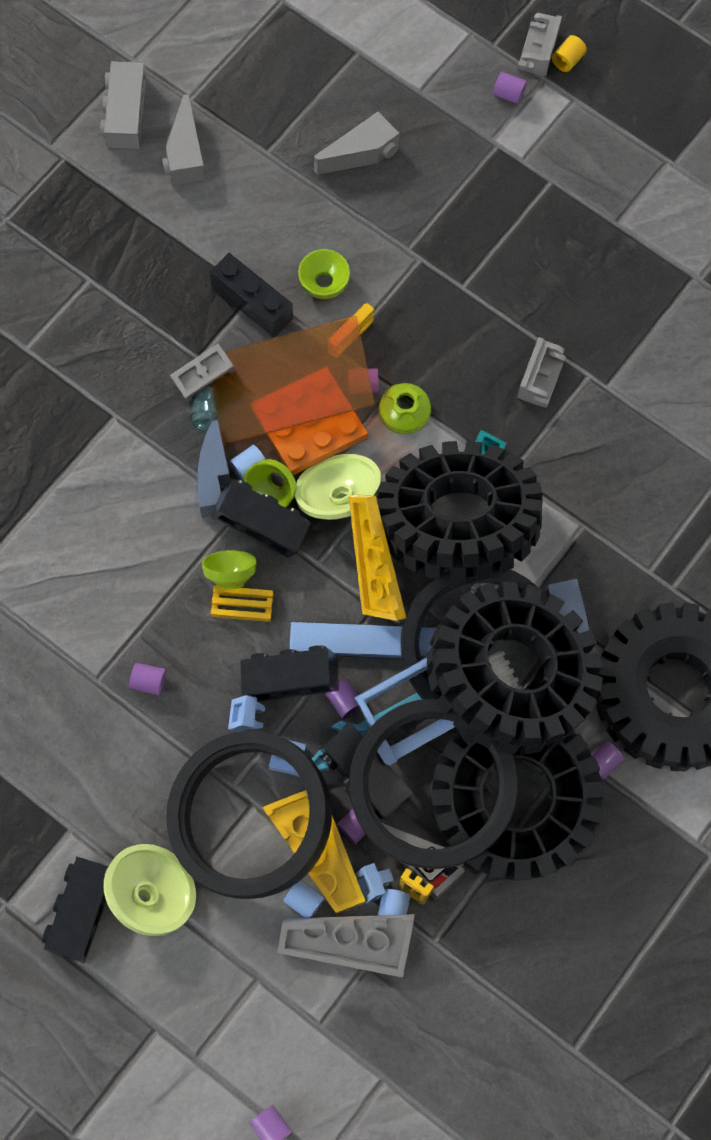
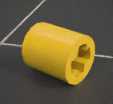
M570 35L552 54V61L559 70L569 72L586 54L587 47L579 37Z

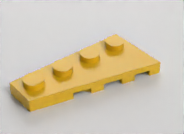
M361 494L349 496L362 614L395 621L405 619L406 614L376 496Z
M306 790L262 807L294 853L305 836L309 821V800ZM332 816L326 847L308 874L335 913L339 914L362 905L366 901Z

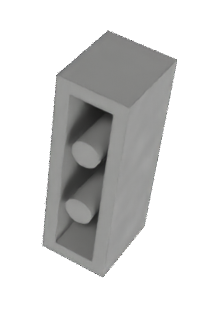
M111 61L110 72L105 73V88L108 89V96H103V113H106L105 120L101 119L100 134L105 137L107 148L140 149L146 88L144 63Z

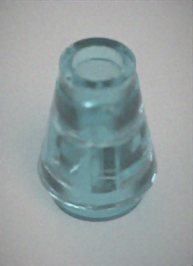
M206 386L196 393L189 418L192 426L198 430L207 431L211 422L218 420L214 389L210 386Z

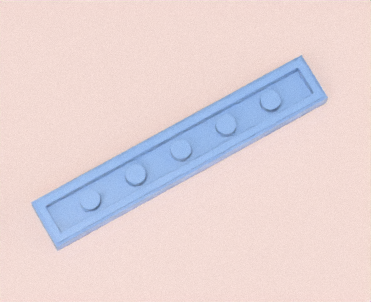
M291 622L290 649L302 652L309 651L308 648L311 646L323 645L337 656L402 658L401 631L403 626ZM421 627L419 639L421 659L427 657V653L432 647L429 645L437 628Z

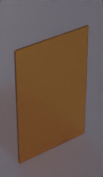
M357 316L225 351L236 371L232 374L227 372L213 382L223 445L375 405Z

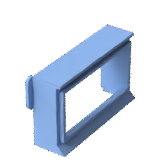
M427 657L354 697L370 727L376 720L366 703L429 669L427 668ZM439 719L391 747L387 740H385L377 751L386 765H392L400 757L454 728V722Z

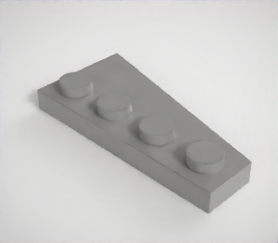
M415 914L283 919L277 953L403 978Z

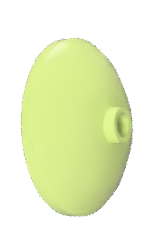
M356 454L334 455L306 469L296 483L295 498L297 504L303 512L319 519L337 520L350 517L349 496L361 494L377 497L382 481L381 472L378 466L367 457Z
M139 844L128 847L111 861L106 870L104 894L107 904L114 916L124 926L134 932L147 936L170 934L179 929L189 919L194 910L196 888L193 877L182 867L175 854L165 848L151 844ZM139 895L144 896L145 899H146V902H144L143 900H141L140 897H139Z

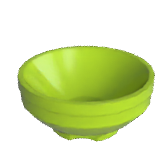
M320 249L310 252L303 258L299 265L298 276L300 284L306 293L318 299H330L338 296L345 290L350 277V269L342 255L333 250ZM327 275L333 282L328 287H320L316 283V279L319 276Z
M409 383L396 384L390 387L382 395L379 403V416L382 423L389 430L398 434L407 435L420 431L425 427L431 415V405L427 394L418 386ZM402 396H409L413 399L414 405L409 409H402L398 406L397 400Z
M264 459L255 463L246 472L244 481L249 483L253 487L252 490L257 493L273 496L279 501L278 504L285 508L294 499L296 494L295 478L284 464L276 460ZM271 473L281 475L284 485H275L271 480Z
M239 550L215 552L202 560L204 576L216 584L218 588L224 590L243 587L244 583L255 574L257 560L254 555Z

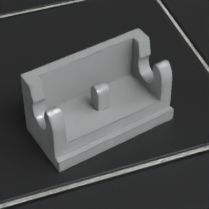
M542 13L535 14L534 20L542 21L545 24L531 21L517 70L546 77L562 16L557 15L555 17Z
M538 337L517 398L547 408L566 358L563 355L565 351L563 347Z
M218 343L170 376L186 401L189 402L192 400V395L227 372L232 374L236 370Z

